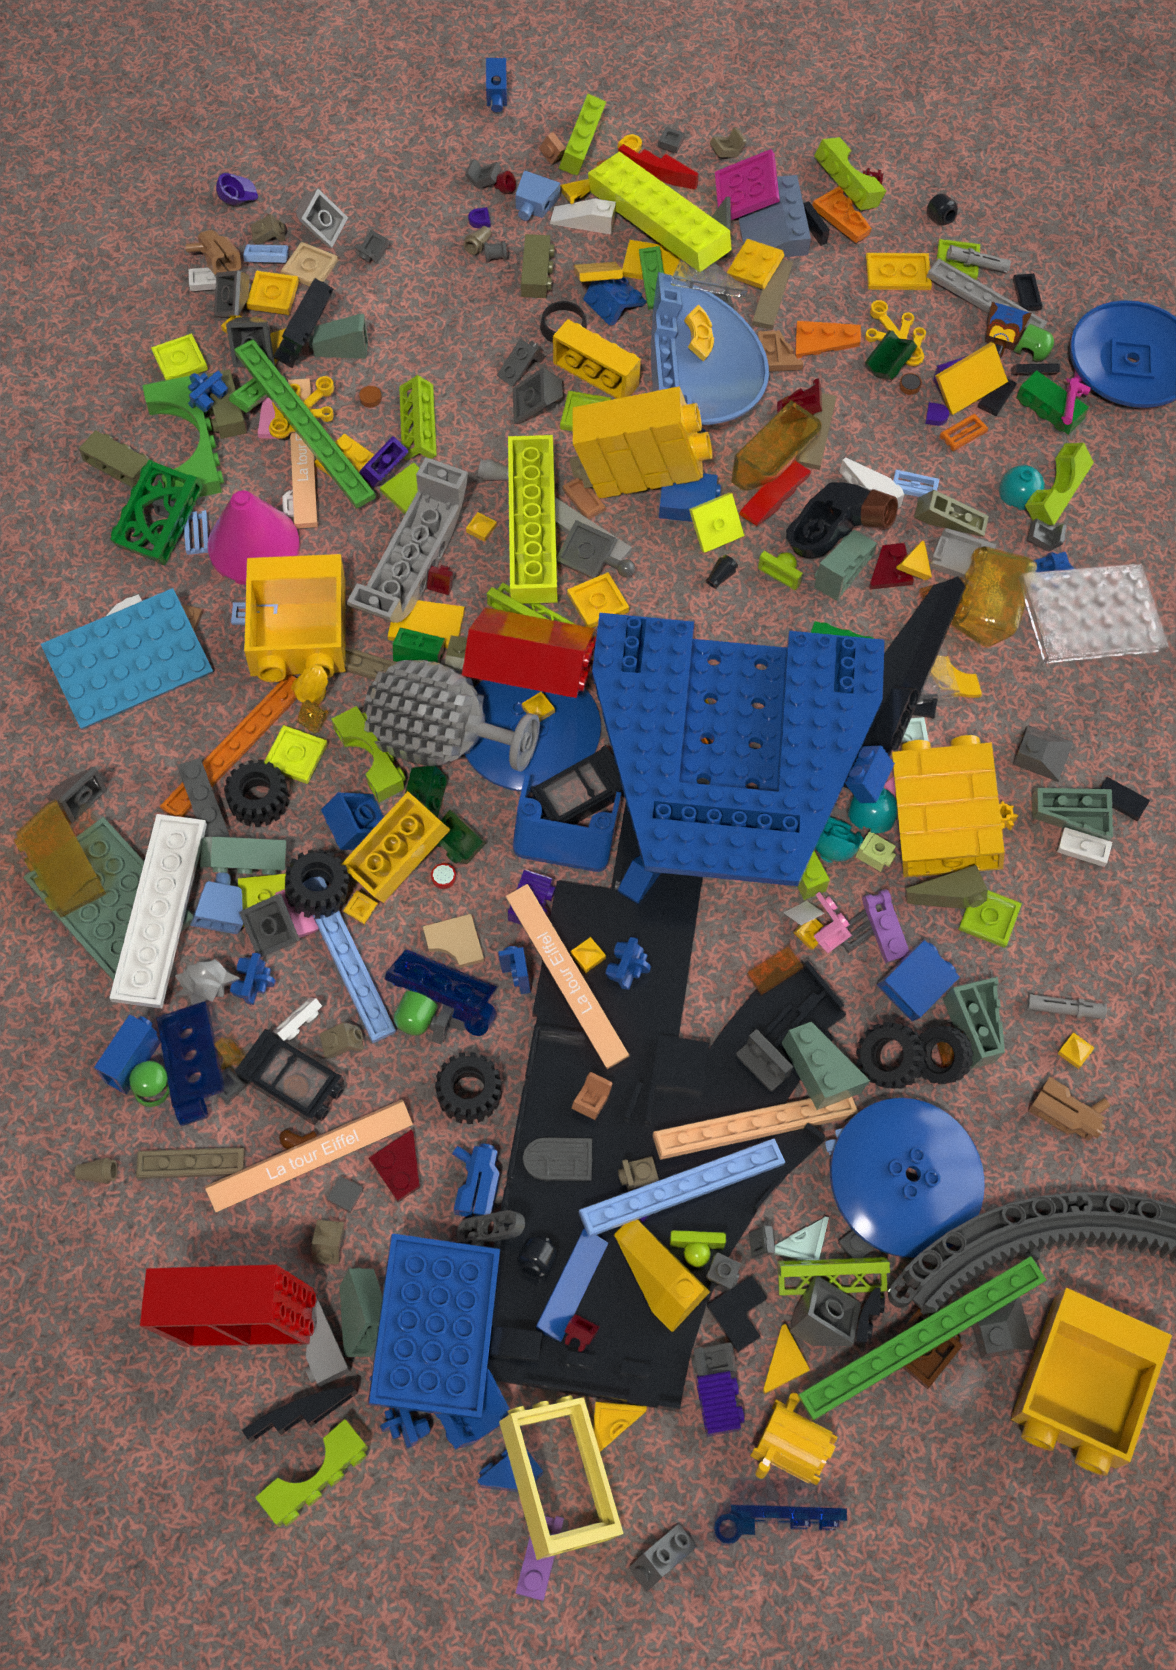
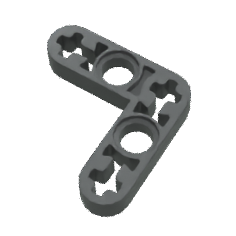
M511 1210L464 1219L458 1226L457 1243L484 1247V1243L517 1237L524 1230L525 1219L522 1214ZM491 1221H493V1232L491 1234H488V1225ZM504 1223H505V1224L513 1223V1224L509 1225V1228L504 1226ZM473 1228H475V1229H477L478 1232H470V1231H472Z

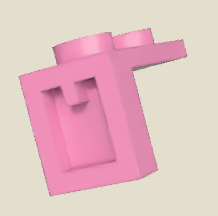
M818 892L816 894L817 898L834 921L824 926L814 937L822 948L829 953L852 935L846 928L850 925L842 913L837 915L834 911L838 908L830 896L824 898Z

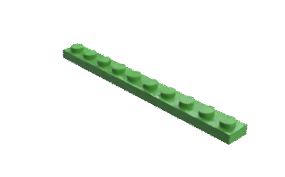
M254 339L235 348V355L354 507L358 509L375 499L374 491Z
M1030 1256L800 1393L798 1398L811 1420L814 1421L1043 1284L1047 1279Z

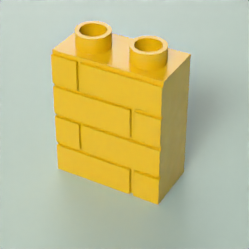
M680 386L573 407V446L599 499L621 495V493L628 494L644 491L647 488L655 489L671 486L673 483L682 484L698 481L700 478H703L702 461L712 459V445L708 432L697 433V431L702 430L698 404H686Z
M341 554L247 558L244 652L251 677L258 676L259 679L265 682H279L286 675L302 674L305 668L312 665L322 666L327 674V679L331 678L334 673L346 672V581ZM278 604L277 614H273V613H274V607L257 606V605Z
M963 735L952 739L950 742L951 746L931 748V744L928 741L912 740L901 746L902 751L892 752L893 762L895 763L893 772L903 877L950 874L974 865L977 866L979 871L1003 869L1005 851L992 742L980 743V738L977 736Z
M1065 1288L1053 1299L1010 1420L1024 1426L1021 1438L1026 1442L1048 1451H1053L1056 1442H1059L1077 1451L1074 1462L1078 1466L1092 1473L1107 1476L1110 1466L1117 1469L1131 1462L1172 1335Z

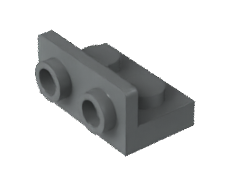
M757 1029L749 1035L747 1044L736 1055L769 1091H774L790 1076L793 1068Z

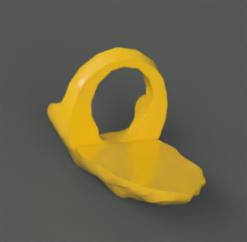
M312 665L305 668L291 686L297 700L304 704H321L326 695L327 674L322 666Z

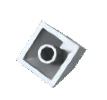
M319 189L305 195L295 211L298 219L328 248L333 247L348 219Z

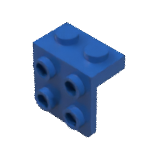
M625 277L622 279L592 281L583 298L609 326L616 324L624 308L644 306L646 303L641 292L634 289Z
M487 1369L481 1419L442 1414L435 1415L441 1420L446 1430L448 1441L455 1449L473 1445L500 1426L499 1421L508 1416L510 1409L490 1370Z

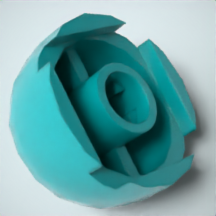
M1018 465L1009 469L1001 479L999 494L1006 505L1018 507L1019 510H1027L1025 504L1036 490H1044L1045 482L1042 474L1034 467Z
M883 788L876 803H859L856 797L853 796L848 809L850 821L860 829H863V826L870 828L871 833H885L891 830L898 815L897 800L885 788Z
M829 817L815 849L820 854L821 859L826 862H844L854 857L863 843L862 835L859 832L856 835L851 832L852 826L848 823Z

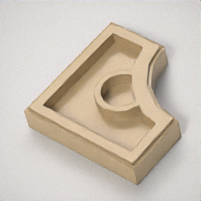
M471 914L423 926L429 952L440 951L449 954L456 960L460 968L484 962Z

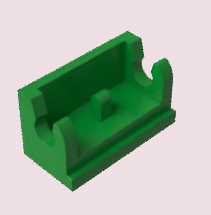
M400 627L393 642V661L427 660L440 663V658H443L445 638Z

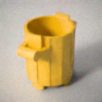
M791 1393L785 1404L775 1400L772 1406L774 1411L757 1447H754L750 1456L760 1461L755 1471V1475L760 1479L765 1478L771 1463L808 1484L812 1483L817 1486L820 1478L815 1476V1474L820 1476L827 1459H830L836 1446L833 1444L838 1437L833 1435V1432L793 1412L800 1401L797 1393Z

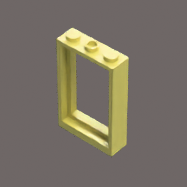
M572 1395L556 1400L557 1403L549 1405L548 1401L534 1404L532 1406L533 1409L525 1410L524 1406L513 1408L508 1411L507 1417L499 1421L537 1560L609 1541L623 1534L584 1397L573 1400ZM569 1415L600 1523L550 1536L520 1426Z

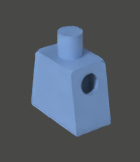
M524 170L515 196L516 209L519 210L518 216L524 221H528L531 215L543 218L560 198V182Z
M217 873L215 882L208 881L205 883L190 926L231 934L239 933L243 925L239 914L243 910L242 890L240 887L230 885L231 875Z

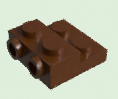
M919 1308L899 1334L929 1316L923 1315ZM957 1335L902 1368L926 1389H929L963 1345L959 1342L960 1338Z

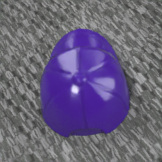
M222 173L219 176L216 192L218 197L226 204L236 206L245 201L258 199L256 188L249 179L229 173Z

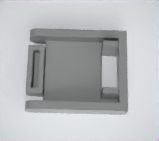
M945 528L937 544L930 568L981 585L996 544ZM977 555L986 557L983 568L974 564Z

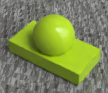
M763 551L759 558V570L793 590H797L801 584L803 573L796 569L797 560L792 553L783 552L774 557L768 552Z
M672 1231L670 1235V1247L685 1248L684 1257L686 1261L695 1267L707 1264L711 1256L710 1249H724L726 1244V1234Z

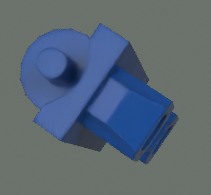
M218 370L209 378L205 373L201 376L196 373L189 376L191 384L188 386V389L192 393L189 394L190 401L188 405L192 409L197 406L203 412L209 410L213 405V401L208 397L211 392L218 399L223 398L228 392V387L222 381L223 375Z
M1050 552L1046 557L1029 561L1026 565L1030 572V578L1035 585L1052 579L1063 578L1073 574L1075 571L1074 567L1069 563L1066 552L1058 554Z
M630 937L628 942H617L614 955L616 958L621 959L620 965L610 963L606 969L607 977L618 982L622 989L629 990L633 978H639L641 973H649L651 965L646 962L648 955L643 953L644 949L637 944V938Z
M252 953L251 958H239L237 971L239 974H246L245 981L238 980L232 983L230 988L233 996L243 998L247 1004L252 1005L255 1003L257 993L264 994L266 987H274L276 982L270 976L271 969L265 967L266 962L260 959L261 955L258 953Z
M393 1408L396 1418L392 1409L384 1412L387 1422L380 1425L382 1432L390 1431L394 1440L401 1437L398 1429L400 1427L407 1449L415 1446L418 1440H421L430 1433L426 1418L412 1422L410 1413L414 1412L412 1410Z

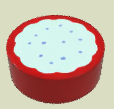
M446 863L436 865L431 872L433 884L440 889H447L453 886L456 881L455 869Z

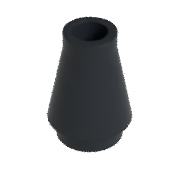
M728 555L719 557L710 575L705 580L706 583L716 589L736 573L738 564Z

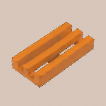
M974 413L941 432L939 437L945 440L946 445H949L952 451H955L988 431V427ZM975 421L976 424L970 426L969 428L963 429V430H962L960 433H958L957 435H955V436H953V437H950V436H949V435L955 433L956 431L962 429L963 427H965V426H967V425H969L970 423H972V422Z

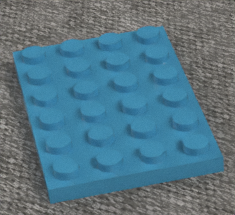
M173 588L41 643L42 649L81 730L213 673L211 665Z

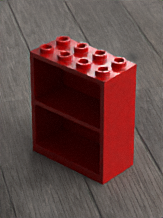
M485 607L468 630L462 676L577 698L579 691H584L590 673H592L594 659H591L594 654L596 644L595 628Z
M276 1264L146 1268L140 1327L183 1347L310 1344V1336L314 1333L312 1308L316 1305V1293L313 1287Z

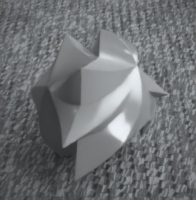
M215 958L208 962L198 961L195 965H188L187 969L183 970V973L175 975L183 989L176 993L174 997H189L192 1006L197 1007L205 1000L213 1002L215 997H224V986L230 985L240 978L228 973Z

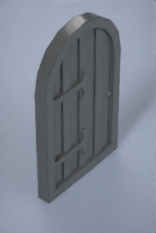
M540 1138L529 1143L524 1151V1167L528 1174L535 1179L546 1181H591L593 1161L592 1139Z

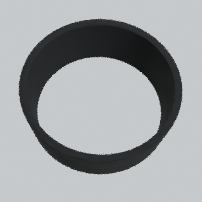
M558 301L550 304L544 310L540 329L542 335L549 342L553 343V335L556 332L546 325L544 319L555 311L568 310L578 314L583 320L581 326L587 329L584 312L575 303Z

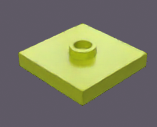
M192 334L151 347L165 381L208 370L207 364Z
M732 493L724 494L689 509L700 548L704 553L744 536Z
M283 725L264 763L270 762L274 765V768L278 767L281 770L282 775L308 784L328 745L327 740Z
M286 874L238 878V887L242 890L243 910L274 896L276 892L285 890Z

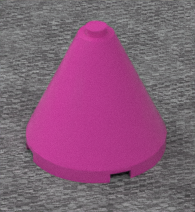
M242 490L232 495L209 534L207 548L211 563L220 575L235 580V583L246 585L247 558L298 556L300 540L296 526L285 513L254 494Z

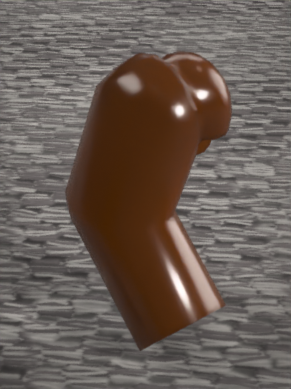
M284 1130L280 1133L279 1140L285 1149H290L317 1137L314 1130L302 1137L292 1133L290 1130Z

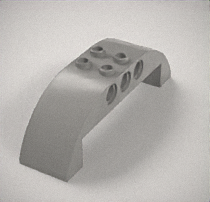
M425 457L416 474L418 492L367 586L357 583L347 600L348 606L393 623H398L406 618L422 596L427 586L429 569L431 566H438L451 539L465 495L468 472Z

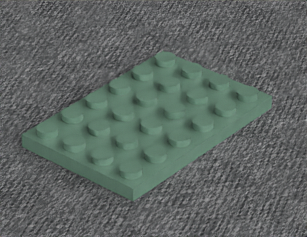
M102 817L23 878L114 982L144 861L111 824ZM187 908L181 932L191 925L193 915Z

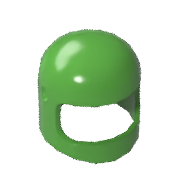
M1030 323L1013 352L1021 354L1023 347L1029 348L1034 352L1033 361L1041 362L1050 355L1053 349V335Z
M406 991L394 1014L395 1025L399 1030L408 1035H422L428 1030L438 1005L420 993Z
M144 1061L136 1065L131 1071L129 1082L137 1102L146 1107H155L167 1099L171 1086L167 1072L161 1064L154 1061ZM168 1084L167 1092L157 1101L144 1102L137 1096H155Z

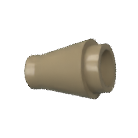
M482 226L479 230L466 236L463 244L465 250L471 255L481 253L484 243L491 236L490 229Z
M108 1157L84 1164H77L75 1167V1177L77 1180L109 1184L110 1181H115L117 1178V1163Z

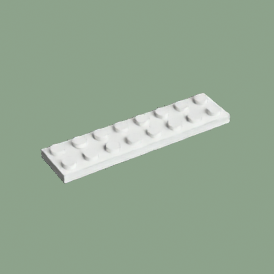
M161 814L156 815L110 994L111 1002L162 1009L201 851L202 837H204L207 826L205 820Z

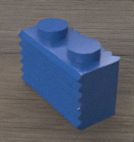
M864 746L861 748L862 750L858 755L859 758L856 759L857 762L854 763L855 766L852 767L847 778L848 781L845 784L859 803H876L895 763L892 762V759H890V756H888V753L885 752L886 750L882 746Z

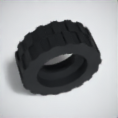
M951 1026L928 1028L924 1033L920 1034L921 1037L919 1039L924 1041L926 1045L923 1050L928 1053V1058H924V1063H927L926 1069L922 1068L920 1071L923 1073L922 1077L925 1080H929L933 1084H947L961 1080L965 1074H968L969 1068L973 1064L972 1056L974 1054L971 1049V1042L968 1041L964 1033L962 1034L959 1029L952 1028ZM939 1042L949 1044L954 1052V1060L946 1068L937 1066L932 1059V1049Z

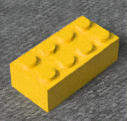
M569 319L553 335V364L616 399L631 396L639 387L641 359L635 354L627 352L617 344L607 341L599 334L593 333L582 327L579 323H574Z
M407 791L344 860L342 866L346 865L347 872L373 897L384 903L450 829Z

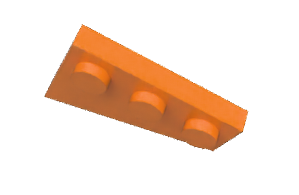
M840 186L813 201L812 206L817 213L855 243L870 235L872 228L862 214L855 211L852 206V200L845 197L844 191Z
M797 321L795 356L797 359L805 355H819L825 351H839L860 346L861 325Z

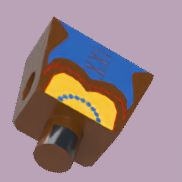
M992 302L985 342L995 344L1000 358L1003 356L1005 348L1014 350L1029 324L1032 313Z

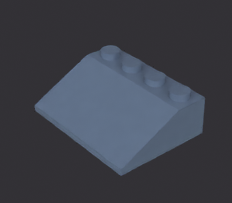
M797 175L777 176L780 201L738 217L743 244L746 239H750L783 250L784 257L806 256L809 253L811 237Z

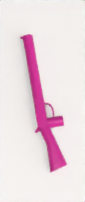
M1075 369L1074 377L1071 380L1066 379L1068 382L1066 388L1067 397L1064 417L1061 418L1066 425L1072 423L1076 396L1080 397L1082 394L1087 396L1091 387L1081 383L1082 379Z

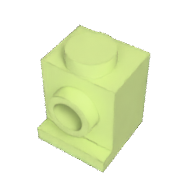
M869 831L856 854V858L881 872L885 865L890 867L895 860L897 854L893 852L896 846Z

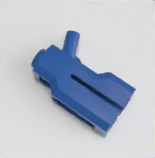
M489 1144L474 1146L472 1155L459 1146L453 1151L452 1155L466 1163V1170L468 1172L466 1184L458 1188L454 1206L455 1215L471 1218L472 1213L477 1217L493 1212L500 1173L496 1168L498 1151L494 1150V1146Z

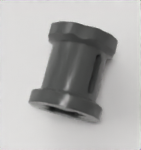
M505 240L496 244L484 243L486 262H489L491 259L501 258L507 260Z

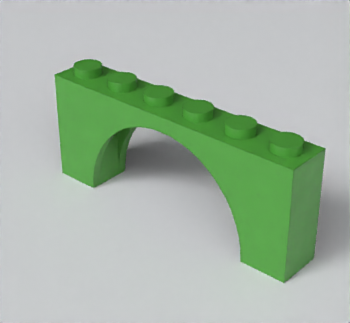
M189 376L142 385L150 415L169 414L181 417L193 424L200 433L199 444L193 455L174 470L187 475H193L200 480L204 486L199 497L222 493L220 485L224 484L222 471H217L216 468L220 466L218 454L212 451V449L216 448L214 436H209L208 431H212L210 418H205L204 415L208 413V410L203 412L197 406L192 409L188 405L190 401L189 394L192 393L188 389V386L191 384ZM161 475L163 486L165 488L167 485V480L164 475ZM172 479V487H183V482Z

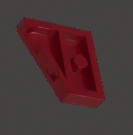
M819 378L813 380V386L803 391L800 388L790 396L777 402L779 422L790 421L795 418L822 412V391Z
M905 543L882 545L869 585L870 590L913 585V575L896 568L907 556Z
M412 1130L369 1157V1161L397 1202H400L420 1188L415 1139Z

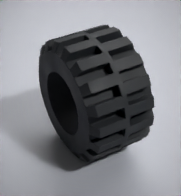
M249 760V764L244 765L241 763L238 765V770L233 769L230 772L232 777L227 776V785H224L225 797L232 815L236 816L240 823L244 820L247 826H251V823H254L255 827H261V823L265 822L267 826L271 824V819L275 821L280 819L279 813L284 815L286 812L285 806L289 805V791L284 775H282L278 767L274 768V765L270 762L265 764L264 760H258V763ZM256 786H264L270 789L266 796L258 800H249L244 797L248 790Z
M320 849L318 853L308 850L307 855H304L303 852L298 854V860L293 858L290 862V867L288 866L286 869L285 896L290 907L295 906V912L298 914L304 912V917L307 918L310 915H315V919H320V915H324L325 918L331 916V911L334 913L338 912L340 905H344L348 893L349 874H347L346 865L342 866V860L339 857L334 859L333 853L329 852L327 855L324 854V850ZM312 877H322L330 883V886L323 891H311L303 885V882Z
M883 1022V1025L876 1024L873 1026V1030L868 1029L865 1032L866 1037L860 1038L858 1042L862 1044L861 1049L857 1048L856 1054H860V1059H856L857 1065L862 1066L860 1071L868 1077L871 1083H875L880 1087L902 1089L906 1088V1085L914 1084V1079L920 1078L923 1075L920 1071L922 1068L926 1069L927 1063H924V1058H928V1053L923 1050L926 1045L924 1041L919 1039L921 1036L917 1032L912 1031V1028L891 1022ZM895 1040L903 1048V1061L897 1069L887 1071L881 1063V1051L888 1042Z
M465 1052L459 1053L460 1058L456 1059L454 1055L450 1057L449 1064L444 1062L441 1065L442 1071H438L436 1075L435 1089L440 1108L442 1111H446V1115L450 1119L455 1117L458 1123L466 1120L467 1124H473L472 1120L477 1119L479 1123L484 1121L483 1116L487 1115L489 1118L493 1114V1108L497 1109L499 1106V1100H501L502 1095L500 1074L498 1069L495 1070V1064L491 1060L487 1062L484 1055L481 1054L480 1058H477L474 1052H470V1056H465ZM465 1077L477 1078L484 1084L483 1091L472 1099L460 1098L453 1092V1088L460 1079Z

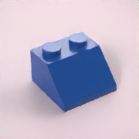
M338 792L321 809L340 850H354L384 818L373 794Z

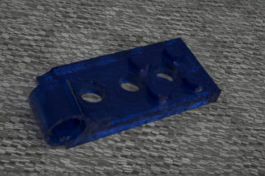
M407 949L403 951L386 971L384 980L393 983L397 987H403L453 1008L452 1017L464 1022L466 1030L474 1036L486 1034L496 1020L497 1012L488 1003L497 990L495 985Z
M204 1001L156 1017L171 1103L181 1126L208 1118V1110L204 1098L224 1092V1082L208 1004ZM192 1029V1033L188 1037L181 1038L184 1030ZM196 1051L194 1058L185 1060L188 1052ZM201 1073L200 1078L196 1082H189L191 1075Z
M731 1504L726 1510V1514L718 1517L713 1524L712 1534L718 1544L731 1546L742 1535H755V1523L790 1524V1530H807L811 1525H819V1531H836V1528H840L847 1521V1508ZM729 1522L733 1525L735 1534L732 1538H725L721 1535L720 1525L722 1523Z

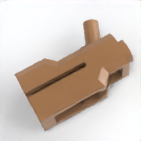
M214 230L201 232L198 235L199 243L186 244V252H202L207 259L208 268L215 275L218 272H227V270L236 271L242 267L239 251L227 237L219 236Z
M1049 1077L1028 1110L1067 1135L1078 1134L1087 1141H1090L1093 1136L1098 1139L1106 1126L1102 1124L1104 1116L1100 1113L1109 1108L1110 1104L1103 1098L1091 1107L1085 1105L1070 1095L1068 1087Z

